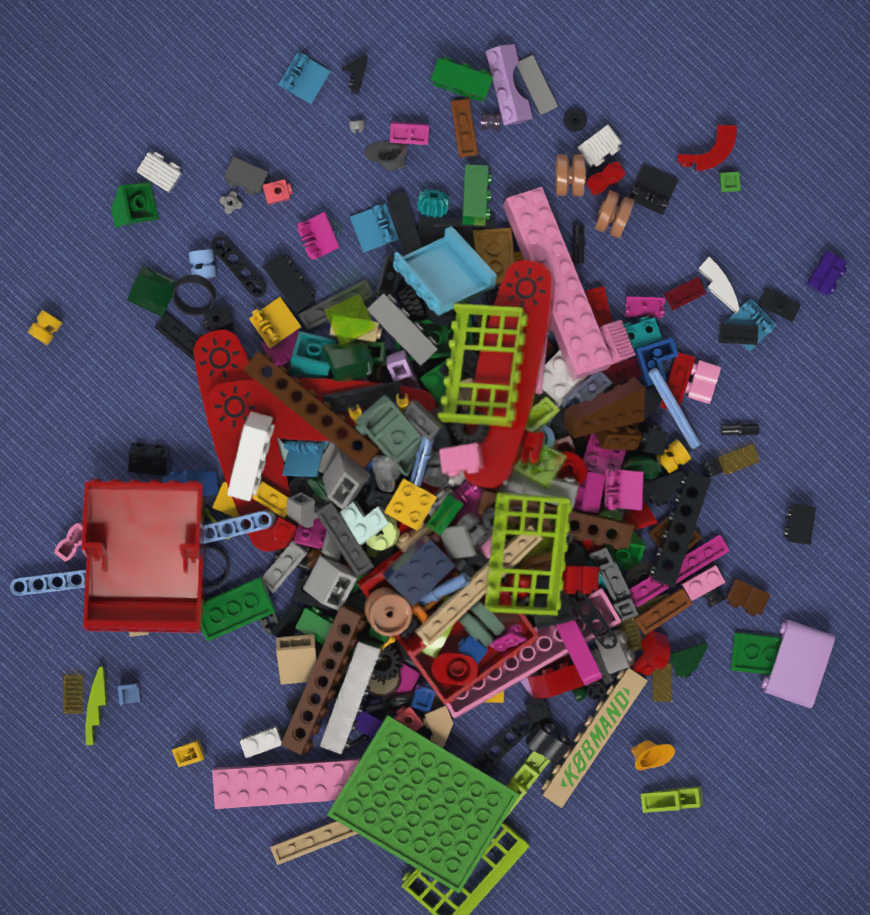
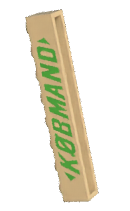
M629 667L620 670L616 677L618 681L615 685L611 684L606 691L608 696L604 701H599L595 707L597 712L593 717L589 716L584 724L586 726L583 733L579 732L573 740L575 742L574 746L564 755L563 758L565 759L562 764L555 766L552 771L554 775L551 780L547 779L541 788L543 790L542 795L561 808L648 681Z

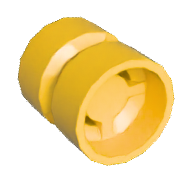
M41 310L36 318L37 323H33L27 332L44 344L49 345L54 338L53 332H58L63 323L46 311Z
M678 439L668 445V449L664 450V455L655 454L668 474L677 470L679 464L684 465L691 460L689 453Z

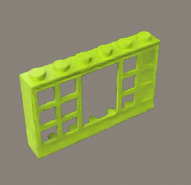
M453 304L457 314L456 321H452V329L454 330L453 340L450 339L449 347L452 351L451 358H447L448 377L444 378V385L447 387L446 395L442 396L441 399L444 410L443 413L438 414V417L442 422L511 427L512 421H515L516 418L514 403L518 401V390H516V387L521 379L519 364L523 362L521 348L522 345H525L526 335L524 333V326L528 324V315L523 308ZM469 314L483 315L481 328L468 327ZM487 315L501 316L499 329L486 328ZM505 316L519 317L517 330H504ZM467 332L480 333L479 346L465 345ZM485 333L499 334L497 347L483 346ZM503 334L517 335L515 348L501 347ZM464 350L514 353L510 386L461 383ZM460 387L473 388L472 401L458 400ZM478 388L491 389L490 403L476 402ZM496 390H510L508 404L494 403ZM457 405L471 406L470 415L456 414ZM475 406L489 407L488 416L474 415ZM493 408H507L506 418L492 417Z
M497 492L485 609L490 612L558 615V610L561 608L560 591L563 589L562 571L565 570L564 552L567 551L568 546L566 534L570 528L568 516L572 510L569 498L564 496ZM509 499L523 500L521 512L508 511ZM527 501H540L539 513L526 512ZM545 502H558L557 514H544ZM508 516H521L519 530H506ZM525 517H538L537 531H524ZM543 518L556 519L554 533L542 532ZM506 534L554 537L550 571L502 568ZM501 573H515L513 587H500ZM519 574H532L531 588H518ZM537 575H550L548 589H535ZM500 591L513 592L511 606L498 605ZM517 592L530 593L529 606H516ZM535 593L548 594L546 607H533Z
M503 821L501 826L504 829L495 839H492V843L482 855V858L493 869L471 894L464 887L461 891L468 897L459 907L448 898L454 890L450 889L444 895L434 886L438 881L434 879L432 882H429L421 874L422 871L417 868L411 873L408 871L402 877L401 887L433 915H442L437 909L445 901L455 909L452 915H469L530 845ZM506 832H509L518 840L509 851L498 843ZM494 845L505 853L504 857L497 864L493 863L486 856ZM417 877L428 885L421 895L410 886ZM431 889L442 898L435 907L424 899Z

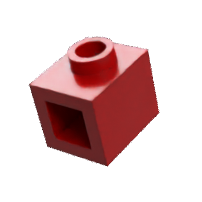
M280 516L270 533L273 536L272 540L281 545L283 542L287 544L298 525Z

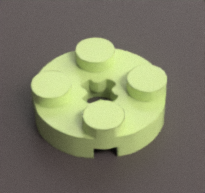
M388 514L386 515L391 523L382 529L384 533L380 535L377 533L366 542L368 546L375 550H385L392 547L399 538L400 532L399 528L397 529V521Z

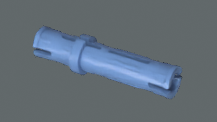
M423 435L419 450L415 454L417 458L410 482L418 487H421L428 459L431 458L430 451L433 440L429 441Z
M463 573L443 584L434 586L417 603L422 607L432 601H438L441 597L469 585L470 578L466 573Z

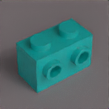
M649 316L638 319L639 323L632 325L629 322L623 326L625 331H627L626 334L630 338L629 341L633 349L662 340L655 317L650 319Z

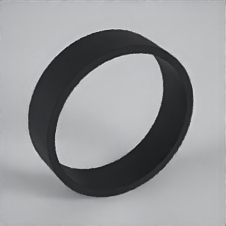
M199 275L183 276L176 282L172 293L174 305L181 312L190 316H201L208 313L212 309L216 298V290L213 284L208 279ZM185 283L199 284L209 291L212 302L202 308L187 306L179 299L176 289Z
M208 546L204 547V549H212L219 552L227 564L226 575L219 584L204 586V589H213L220 586L227 579L230 564L227 556L220 549Z

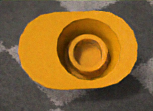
M650 740L643 741L631 749L636 760L635 768L640 771L662 766L668 763L675 754V749L672 745H657Z

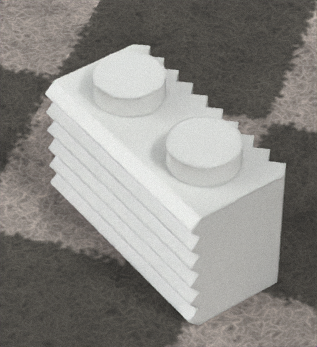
M608 124L577 147V150L580 154H584L585 161L590 167L593 165L598 167L605 161L604 157L610 153L612 156L621 149L619 146L622 142Z
M148 152L137 172L171 193L182 176V173L179 171L180 167L172 162L170 164L163 161L164 157L157 152L153 154Z
M275 726L263 732L260 731V733H253L249 737H242L240 743L245 757L248 758L281 746L282 738L278 727Z

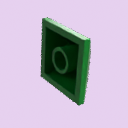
M151 182L120 185L118 187L111 207L115 228L159 220Z
M609 529L606 536L612 537L615 534V529ZM633 531L628 548L623 547L622 550L612 548L611 544L607 543L605 547H608L616 561L622 563V569L637 572L646 544Z

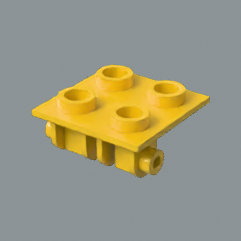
M281 297L260 311L255 309L252 312L253 316L249 318L270 349L301 328V325Z
M403 479L384 513L418 531L437 497L429 491L423 490Z

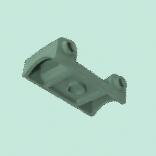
M384 395L355 421L358 424L355 428L362 435L366 433L389 458L391 462L389 466L395 473L400 472L403 476L407 477L415 465L417 458L415 454L419 450L422 436L393 402Z

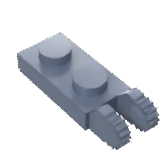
M602 371L594 373L573 390L571 395L561 405L564 408L574 399L578 403L585 400L590 401L597 394L606 391L613 383Z

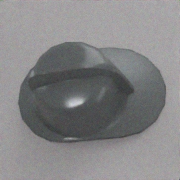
M380 141L369 145L365 149L364 154L368 160L380 163L385 170L393 171L406 167L405 155L408 152V147L405 144Z

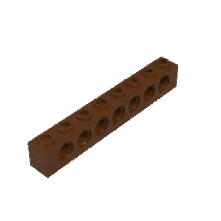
M257 352L243 370L362 468L366 469L380 452L375 442L371 438L366 440L361 436L362 434L355 428L356 426L351 428L347 424L349 420L340 413L338 416L332 412L333 407L327 402L321 403L316 399L318 395L311 389L306 391L302 388L303 383L295 376L291 379L286 375L288 371L280 364L275 366L272 363L273 358L267 353L261 354ZM267 367L273 369L270 377L263 376V370ZM280 380L288 381V386L285 389L278 388ZM296 392L303 394V398L299 402L293 400V394ZM311 404L318 406V411L315 414L308 413V407ZM327 416L333 418V423L330 426L323 425V419ZM343 428L347 429L348 436L344 439L339 438L338 431ZM354 442H363V448L360 451H355L353 449Z
M487 488L481 489L476 508L480 517H482L485 510L494 507L497 492L500 491ZM509 499L508 511H513L515 507L522 508L523 500ZM527 501L526 512L533 513L539 511L540 501ZM545 502L544 514H557V505ZM576 509L571 510L568 521L570 523L572 520H577L578 525L575 528H569L567 534L573 535L574 539L585 541V538L593 540L592 543L597 545L607 543L611 544L612 548L622 550L623 547H629L634 525L631 522ZM508 516L507 523L510 524L513 521L517 522L518 526H520L521 516ZM525 517L524 527L528 523L531 526L537 527L538 519L533 520L531 517ZM543 518L542 532H548V530L555 531V524L550 523L551 518ZM595 524L597 526L596 530L592 533L587 532L588 527ZM609 529H615V534L612 537L606 536V532Z
M347 604L340 606L282 740V746L299 755L307 753L312 749L314 735H317L320 731L321 719L326 716L329 710L327 705L336 694L335 687L337 683L343 678V668L348 665L351 659L350 652L352 648L356 647L359 640L357 636L366 625L365 613ZM346 624L351 628L350 633H347L345 630ZM339 641L343 644L342 651L337 646ZM331 659L336 663L335 668L330 665ZM323 676L327 677L328 685L323 683ZM316 693L321 697L320 703L315 699ZM308 711L313 713L312 720L308 717ZM301 728L306 732L305 737L300 733Z

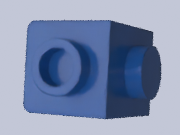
M424 682L423 685L416 684L410 704L411 707L430 712L434 696L437 695L430 684Z

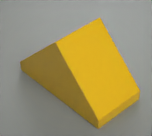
M224 482L212 508L232 517H237L239 513L232 496L227 495L229 488L227 483Z
M200 739L172 749L178 768L206 758Z

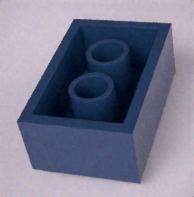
M423 534L383 575L414 606L455 565L426 534Z

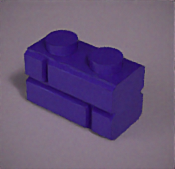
M826 251L807 281L806 286L823 296L832 295L837 287V284H835L838 277L842 278L847 270L845 267L847 262Z

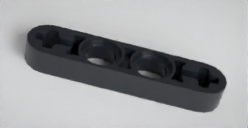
M221 236L214 238L212 241L213 251L253 297H263L267 291L264 282L226 238ZM217 241H225L224 247L227 251L229 248L232 249L224 258L221 256L224 252L221 249H216ZM234 254L238 257L236 265L228 263L227 259L230 255ZM243 269H248L251 272V276L247 280H243L240 277V272ZM254 277L257 278V280L254 281L256 285L263 286L261 288V294H259L258 292L254 294V287L251 284L249 285V287L246 285L247 283L251 282Z
M578 590L577 596L580 600L584 597L585 601L580 602L576 607L574 603H577L574 597L569 598L571 606L601 646L607 650L613 649L618 642L617 636L588 597ZM583 604L591 607V612L588 615H583L580 612V607ZM594 620H600L603 623L601 630L596 631L592 628L591 624ZM605 628L609 630L605 632L606 635L614 638L612 641L613 645L611 646L610 644H604L605 638L603 635L600 638L597 635L602 633Z
M527 717L518 718L475 757L473 766L477 768V761L485 760L486 756L484 754L487 753L493 762L490 763L488 760L485 763L486 768H479L482 772H487L531 732L533 727L531 720ZM521 721L524 723L527 721L528 729H522L519 732L522 735L518 737L517 733L513 731L512 728L515 727L517 730L520 728ZM508 733H512L515 736V741L512 744H507L504 741V737ZM493 746H498L501 749V754L498 757L490 754V749Z

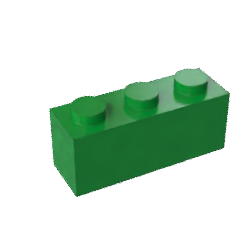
M465 164L462 225L485 226L486 219H490V207H487V202L491 201V190H487L488 184L491 185L492 173H488L487 165Z

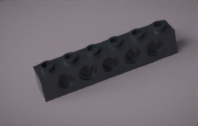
M691 471L687 475H683L680 486H683L681 493L677 492L674 504H677L675 511L671 510L668 517V522H671L668 529L665 528L661 538L664 540L663 546L658 547L655 556L658 558L657 564L652 565L649 576H652L651 582L671 589L675 587L711 478ZM687 489L695 490L696 497H688ZM681 507L689 508L690 515H682ZM675 525L683 526V534L675 532ZM671 542L675 543L678 546L677 552H671L668 544ZM665 560L669 561L672 565L671 570H665L662 567V562Z

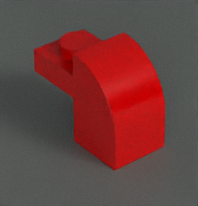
M652 630L640 642L644 654L632 665L635 672L645 676H649L656 669L663 670L670 657V644L667 636Z

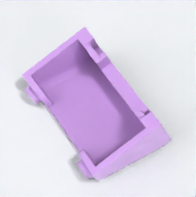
M786 619L785 623L782 622L779 630L783 639L772 672L768 677L763 678L761 684L762 692L811 709L834 645L835 635Z

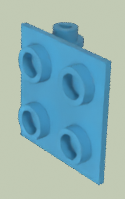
M297 52L278 85L312 104L331 71L312 61L308 56Z
M386 203L350 217L363 253L399 240Z
M751 298L739 308L737 314L734 313L724 323L759 326L757 344L777 326ZM756 345L743 346L750 352Z
M288 440L284 442V449H287L288 454L282 475L317 477L326 442Z

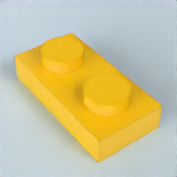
M262 481L256 496L253 495L252 498L285 518L287 516V499L289 497Z

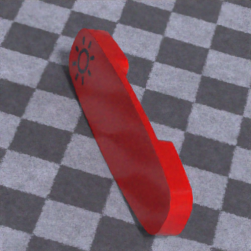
M519 260L513 263L505 273L494 306L523 308L528 315V324L524 326L526 340L525 345H522L521 348L523 362L519 364L521 379L516 387V390H518V401L514 403V409L516 410L515 421H512L511 427L489 425L490 432L487 433L489 436L483 439V443H478L481 445L484 468H480L478 473L467 474V471H463L465 478L470 483L482 488L500 489L511 481L527 433L526 426L539 380L547 333L551 328L555 295L553 273L538 262ZM491 315L487 328L499 329L501 316ZM505 316L504 330H517L519 317ZM485 333L483 346L497 347L499 334ZM503 334L501 347L515 348L517 335ZM481 351L474 383L510 386L514 353ZM478 388L476 402L490 403L491 389ZM496 390L494 403L508 404L510 390ZM475 406V410L488 416L489 407ZM493 408L492 417L506 418L507 408ZM466 424L467 434L472 435L478 431V424Z
M216 330L206 333L196 341L194 358L208 426L229 488L242 434L220 430L213 426L208 419L207 400L213 387L220 383L255 379L243 370L250 362V359L239 337L228 330ZM270 438V447L266 454V463L261 474V482H265L290 498L292 497L289 490L290 483L287 476L282 475L284 462L277 438ZM232 497L239 516L269 509L252 497L250 501ZM275 513L276 521L272 526L247 534L256 548L269 552L288 546L295 539L297 527L287 544L283 542L281 545L272 540L273 536L270 535L280 515ZM263 514L262 520L264 523L268 524L269 517ZM288 515L285 517V519L297 525V522L290 519ZM244 519V525L250 528L251 522L248 519Z
M297 378L303 383L302 388L306 391L311 389L318 395L316 399L323 403V395L384 384L354 380L334 381V379ZM256 380L220 383L213 387L209 393L207 400L208 419L217 429L242 434L250 411L273 417L272 424L275 427L271 438L329 441ZM280 380L278 382L279 389H285L288 386L287 380ZM400 386L402 400L405 399V394L408 395V406L416 399L428 412L437 408L433 396L426 390ZM301 392L293 394L295 402L302 400L303 394ZM311 404L308 407V413L315 414L318 411L316 404ZM371 406L363 407V408H360V409H361V410L367 409V408H370ZM349 410L334 413L337 416L340 413L348 419L347 424L351 428L357 426L354 419L350 416ZM327 416L323 419L324 426L332 425V417ZM343 428L338 431L339 438L344 439L348 436L347 429ZM364 434V435H361V436H363L366 440H368V439L370 438V437H367L365 434Z

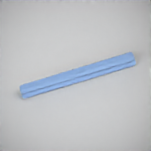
M657 368L652 369L648 375L686 441L692 449L698 447L700 442Z

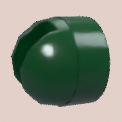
M583 686L572 690L577 702L586 698L587 691Z

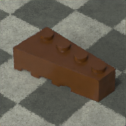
M633 377L628 380V383L624 385L618 384L613 387V390L605 394L602 392L590 401L585 400L564 410V427L576 438L644 421L645 387Z

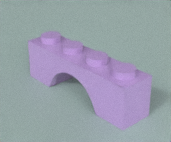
M515 44L500 45L487 50L486 54L504 126L520 124L533 119L529 101L518 93L513 81V71L519 63Z
M405 349L388 355L387 367L393 381H399L400 386L422 390Z

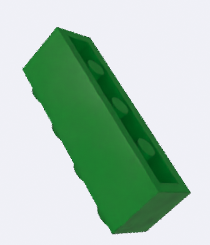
M307 607L295 628L306 635L314 634L315 640L324 645L336 617L332 615L327 616L319 607ZM345 625V630L347 633L351 632V628L349 625ZM358 634L357 638L363 637L368 640H372L370 637L364 634ZM339 641L337 646L342 651L343 644ZM352 648L350 652L351 659L354 654L355 648Z

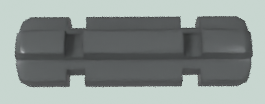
M599 649L591 650V654L595 658V662L603 676L604 684L613 682L612 674L608 673Z

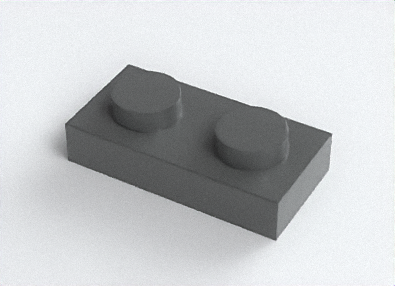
M416 399L409 404L403 413L405 418L429 441H432L443 427Z

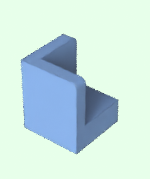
M139 682L120 684L118 686L120 705L141 702Z

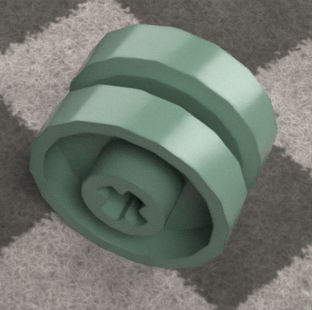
M477 601L470 608L475 617L473 618L468 612H465L458 621L476 641L478 640L487 648L493 642V637L487 630L489 629L493 634L499 636L506 628L490 611L485 609L481 602Z

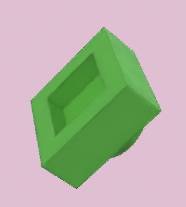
M739 172L719 174L721 193L741 191Z

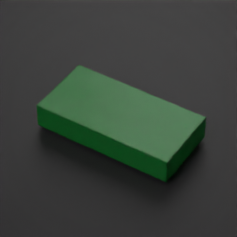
M448 494L426 526L441 536L463 504Z

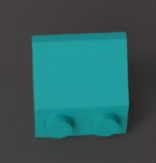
M299 331L291 358L289 374L309 379H327L330 366L321 348L328 344H336L337 340Z

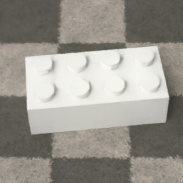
M559 350L545 364L543 391L539 396L542 399L547 396L558 408L588 376L572 381L562 353Z
M250 411L244 425L228 496L247 501L251 500L252 495L256 496L262 479L261 474L266 463V454L270 447V438L275 427L272 424L273 417Z

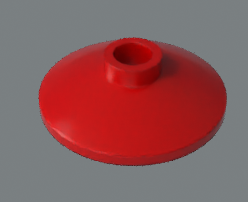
M563 451L556 454L551 461V471L557 475V478H574L580 485L586 480L588 474L587 466L577 454Z

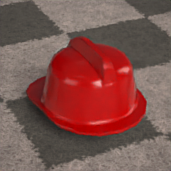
M443 653L434 660L432 673L435 679L441 683L468 685L476 678L478 666L470 656Z

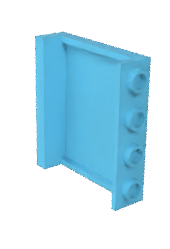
M452 226L445 229V237L403 257L398 252H395L393 266L395 270L401 273L407 284L416 290L417 295L422 297L428 307L434 310L438 316L453 309V304H463L495 288L497 275Z

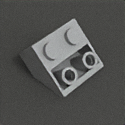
M340 450L322 477L328 498L343 510L355 499L371 474Z
M320 555L303 589L323 605L339 611L340 606H343L356 582L357 576L352 568Z

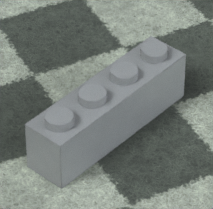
M383 293L367 311L421 366L438 350L435 347L437 343L432 337L426 338L422 334L424 329L417 322L413 324L408 319L410 315L403 308L399 310L395 306L397 301L390 294L386 296Z
M517 465L511 481L505 487L497 489V491L517 494L564 496L570 499L573 509L580 483L570 477H564V479L557 478V475L553 473L539 474L538 470L527 468L526 470L519 469ZM547 502L558 505V502Z

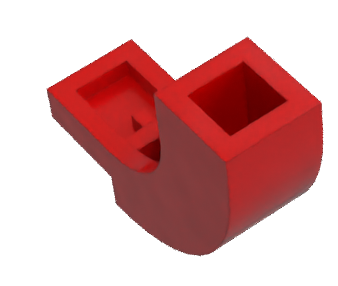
M717 125L715 143L709 152L702 155L678 154L676 156V164H681V167L691 168L692 164H694L695 172H703L715 168L731 153L736 141L737 126Z

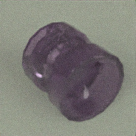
M482 111L481 130L487 131L492 128L494 131H500L501 112H495L491 115L488 111Z

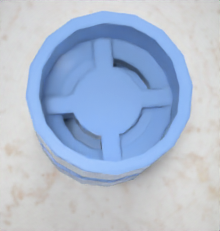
M213 249L189 252V261L193 265L191 275H199L204 278L217 276L216 267L212 264L215 260Z

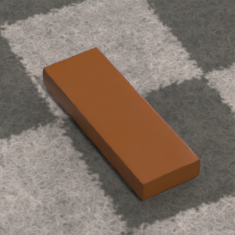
M469 98L450 101L459 158L478 156Z
M680 588L634 620L643 634L646 635L693 603L684 589Z

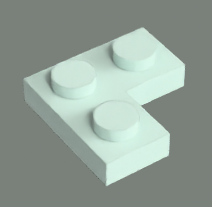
M356 501L340 512L341 517L359 545L366 543L391 523L381 506L376 507L368 515H365Z

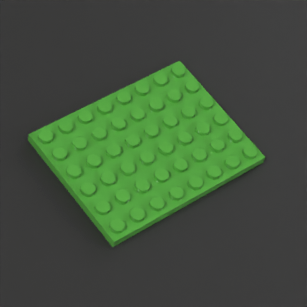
M387 715L327 815L457 893H460L518 798L519 793Z

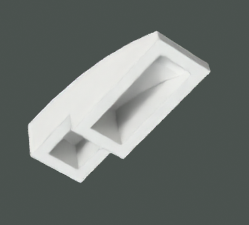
M708 257L699 267L698 271L712 282L708 286V290L737 314L739 312V305L730 282L719 266Z

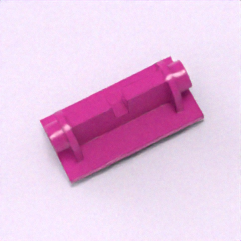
M513 624L507 627L499 636L493 634V642L489 646L497 651H505L507 648L525 641L526 638L521 637L522 627L518 624Z

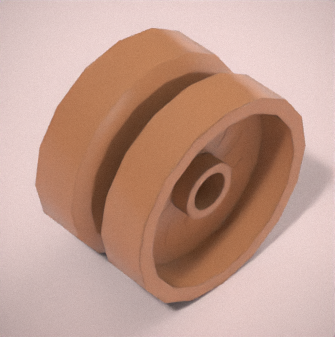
M557 154L556 196H566L568 194V186L571 184V194L583 197L584 184L586 182L584 154H574L571 166H569L567 154Z
M609 190L598 212V219L594 229L603 233L606 231L609 223H612L609 231L610 236L619 239L635 200L626 196L622 199L620 206H617L619 193Z
M393 588L378 589L370 594L365 602L364 611L367 620L376 632L384 636H394L402 633L411 622L412 612L410 605Z

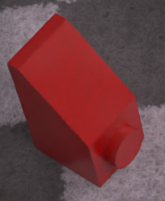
M643 502L642 510L625 509L624 511L625 520L634 525L633 530L657 524V519L646 502Z

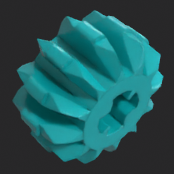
M424 189V192H420L418 196L417 210L422 215H427V217H442L449 210V196L446 195V192H440L439 189Z

